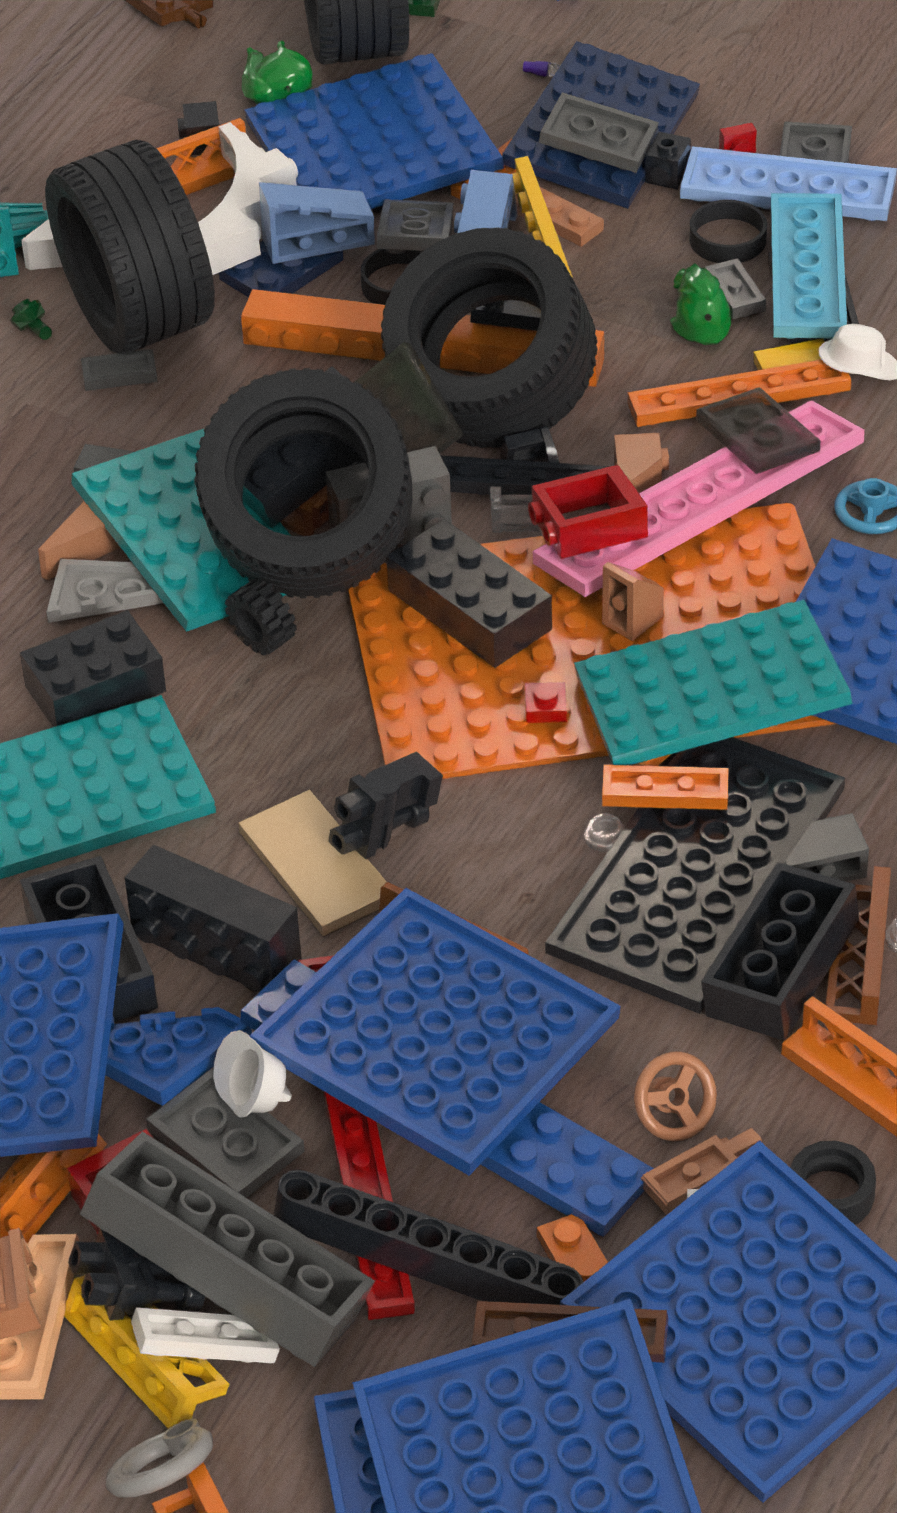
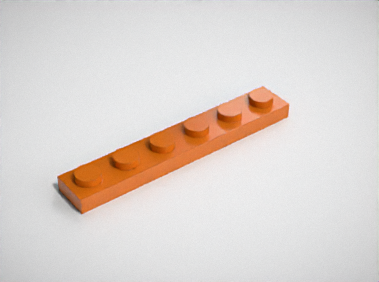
M822 360L628 392V406L636 426L640 427L850 391L851 377L849 373L840 372L829 367Z

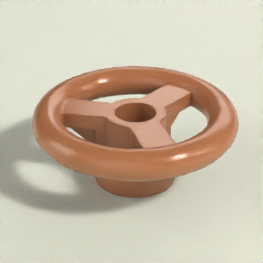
M668 1052L650 1061L640 1073L634 1092L635 1109L641 1123L651 1134L666 1141L686 1140L702 1131L714 1113L717 1100L716 1085L710 1070L700 1059L685 1052ZM681 1065L675 1078L661 1076L653 1080L655 1075L665 1067ZM694 1074L698 1076L703 1088V1103L697 1116L688 1104V1087ZM674 1089L675 1098L670 1102L669 1093ZM649 1106L659 1112L676 1113L684 1126L671 1128L660 1124L653 1117Z

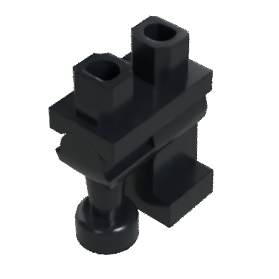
M416 751L369 772L365 778L360 774L350 778L348 792L336 797L334 810L336 816L342 820V825L330 829L329 843L341 855L356 850L365 859L375 856L376 849H385L388 846L392 830L403 824L415 828L428 822L430 816L429 807L437 804L443 775Z
M101 1229L95 1242L76 1241L69 1256L68 1263L72 1273L86 1274L81 1285V1295L85 1305L104 1306L110 1321L123 1320L125 1312L133 1316L136 1307L151 1309L153 1303L175 1302L178 1309L182 1311H199L203 1306L205 1299L203 1294L186 1283L179 1281L174 1275L148 1258L139 1255L134 1249Z

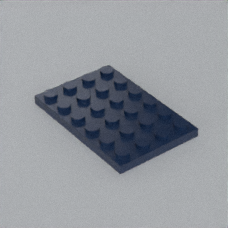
M576 41L502 153L503 164L516 169L515 159L528 156L536 177L628 209L645 182V157L637 173L539 143L540 132L561 93L563 92L659 122L657 133L674 134L696 99L700 83L688 80L683 76H676L659 70L651 65L627 59L622 55L604 51L591 44Z

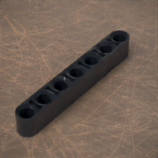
M291 1170L283 1174L279 1180L274 1216L310 1239L477 1300L560 1305L562 1299L583 1283L581 1275L570 1266L303 1170Z

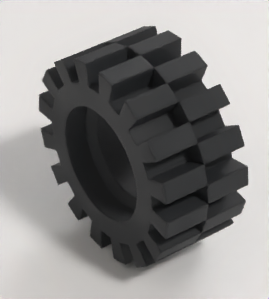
M256 578L252 579L225 600V605L228 606L225 608L226 614L231 616L228 619L230 625L236 626L237 630L234 632L238 637L242 635L244 638L243 643L247 647L251 644L254 652L258 653L260 651L261 655H269L295 636L294 631L297 630V625L292 623L295 621L294 614L288 613V610L291 609L289 604L282 602L283 596L280 592L275 594L274 587L270 583L266 585L262 579L258 581Z

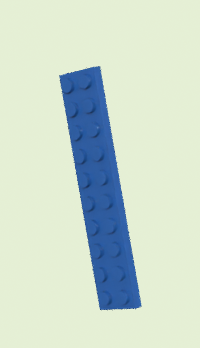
M294 959L241 1009L240 1022L256 1030L316 972ZM541 1102L529 1112L481 1163L482 1166L566 1216L572 1214L585 1222L588 1229L602 1237L608 1233L644 1192L641 1177L643 1174L654 1169Z

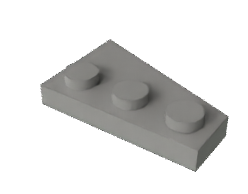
M60 559L46 613L48 623L162 604L163 601L132 562Z

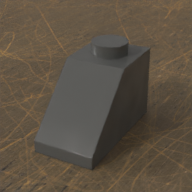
M853 813L813 821L786 859V865L845 882L867 877L869 847Z

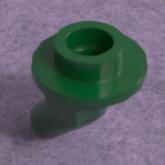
M28 298L18 303L12 309L14 315L10 321L20 331L29 327L32 332L43 340L51 337V328L40 320L45 315V310L39 300L31 302Z

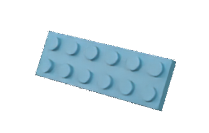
M771 193L773 338L832 339L839 328L847 324L842 194Z

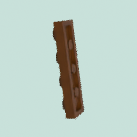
M477 1301L472 1346L601 1307ZM634 1309L651 1361L665 1363L669 1321L667 1310Z

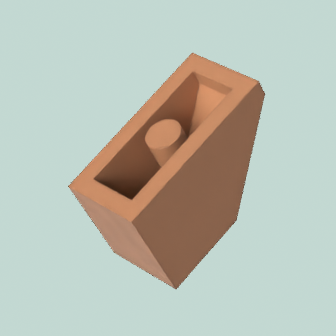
M659 433L614 435V465L620 466L638 493H641L661 482L662 471L669 470L668 448H661Z
M607 562L603 565L602 624L634 641L663 617L664 588L634 570Z

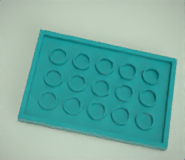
M204 429L72 473L71 480L75 490L93 513L103 522L110 535L186 632L228 617L229 615L225 611V608L228 607L225 605V600L249 582L247 577L243 578L235 568L233 569L229 565L228 560L223 558L220 550L214 543L200 508L195 485V463L198 462L196 453L200 449L199 442L200 438L204 437ZM243 501L245 509L261 525L277 533L290 535L281 523L271 528Z
M805 600L785 603L779 607L757 613H748L739 618L708 624L703 628L681 634H671L659 640L641 645H631L626 649L604 655H595L574 663L577 678L613 765L637 764L852 704L851 691Z
M162 695L0 743V879L216 813L215 801Z

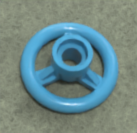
M869 478L851 483L838 493L834 502L835 513L838 519L848 528L865 534H883L897 529V515L888 521L876 523V517L882 514L884 510L897 507V486L881 479ZM847 500L861 507L862 513L865 514L864 521L852 517L847 512Z

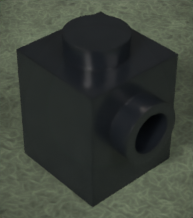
M216 101L182 104L184 118H177L179 139L219 126ZM201 144L196 146L191 155H201L208 145Z
M658 132L645 155V183L678 190L690 156L691 138Z

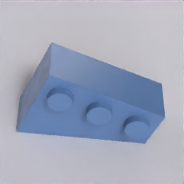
M471 170L468 184L463 183L461 188L460 201L463 204L462 213H456L454 232L460 233L476 228H508L509 220L516 221L518 213L513 175Z
M259 182L262 239L273 264L375 244L374 215L363 191Z

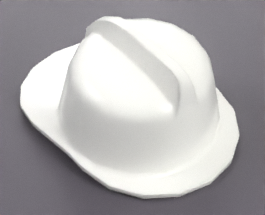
M846 324L839 328L833 339L824 342L819 347L821 360L835 370L851 374H861L881 380L890 381L897 379V360L885 351L886 341L883 335L875 328L861 324Z
M241 1030L233 1031L223 1039L214 1061L213 1077L215 1088L220 1097L238 1117L243 1118L250 1113L269 1112L277 1106L278 1102L290 1101L292 1094L285 1085L286 1067L277 1057L262 1049L249 1034Z

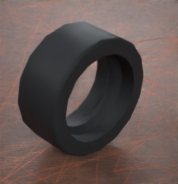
M819 1141L806 1146L794 1157L790 1168L804 1180L821 1171H836L848 1175L857 1182L859 1189L855 1194L843 1199H826L854 1225L860 1223L870 1213L875 1199L876 1175L874 1165L864 1152L854 1145L840 1141Z

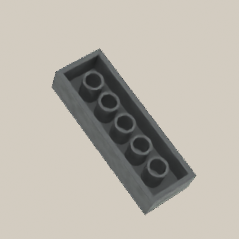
M143 1131L97 1173L80 1212V1215L94 1223L101 1230L108 1232L134 1249L139 1255L148 1258L174 1275L179 1281L191 1286L212 1300L216 1305L237 1316L256 1331L263 1333L313 1367H316L356 1321L375 1282L364 1273Z

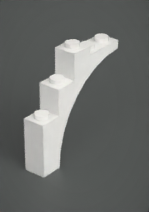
M231 122L219 126L222 156L235 172L233 184L223 201L208 216L198 222L207 249L212 275L261 255L259 240L262 238L259 182L296 185V178L298 177L297 166L291 158H287L277 148L265 152L263 148L255 145L245 132H241Z

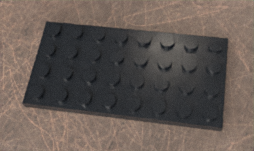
M734 737L677 752L668 764L671 767L728 768V810L638 807L546 940V954L699 1014L702 1012L705 1005L701 980L776 863L786 864V859L813 821L822 820L827 817L845 788V777Z

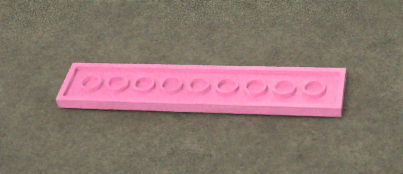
M811 400L639 493L648 505V537L564 559L559 557L552 545L548 546L545 544L533 551V564L586 597L603 588V565L607 562L631 570L639 568L864 443V429Z

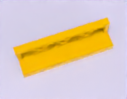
M85 1275L74 1278L65 1304L64 1317L168 1429L181 1421L192 1419L197 1404L226 1395L229 1383L207 1359L140 1354L131 1319L125 1312L123 1320L110 1321L104 1306L85 1305L81 1295V1285ZM154 1304L151 1309H158ZM183 1373L199 1377L206 1384L194 1387Z

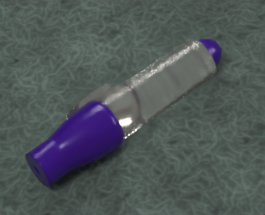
M524 61L523 72L543 77H553L561 64L546 61Z

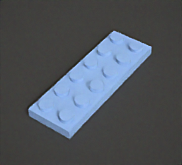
M692 146L680 187V198L697 202L737 200L749 203L755 207L771 209V193L842 194V216L862 218L868 221H887L896 183L897 168Z

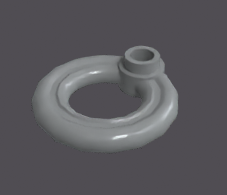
M187 1419L173 1425L165 1432L143 1441L121 1456L107 1472L106 1489L117 1497L129 1498L150 1494L177 1482L201 1465L210 1454L213 1447L212 1434L200 1427L197 1419ZM169 1453L175 1456L162 1465L137 1473L144 1466L159 1457Z

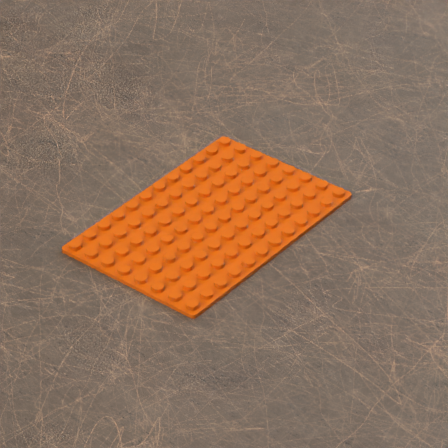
M791 503L743 509L635 569V572L662 586L664 594L663 617L634 641L602 624L603 588L584 597L533 564V551L546 544L543 536L480 544L552 595V630L496 668L492 667L388 590L387 563H383L378 573L374 572L370 579L362 580L358 586L348 588L347 590L384 764L387 765L417 751L443 775L442 779L609 756L577 678L574 663L595 655H604L626 649L631 645H641L659 640L671 634H681L703 628L708 624L721 623L742 617L748 613H757L779 607L785 603L796 602L816 566L795 506ZM565 682L567 722L526 723L525 683ZM810 715L734 736V738L833 725L836 723Z

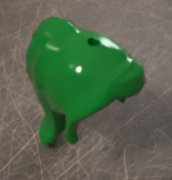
M283 40L278 42V50L265 57L262 52L251 47L247 48V63L242 75L241 89L244 96L257 105L262 102L286 99L292 93H302L310 90L312 87L313 72L309 61L299 52L286 49Z
M694 263L686 269H680L674 278L673 286L675 289H678L679 297L676 302V316L670 319V323L676 333L688 341L703 345H717L728 335L731 326L730 307L723 290L719 287L718 278L713 276L707 269L701 268ZM706 314H709L710 316L708 320H705Z

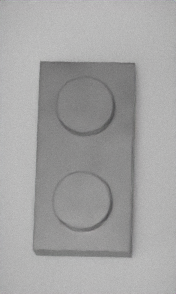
M738 258L705 266V269L718 278L719 287L723 290L729 304L732 319L766 311L765 297Z

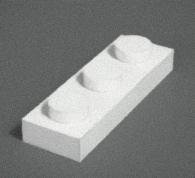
M136 1307L131 1320L140 1354L233 1360L246 1363H275L280 1350L278 1343L263 1333L256 1331L252 1326L235 1315Z

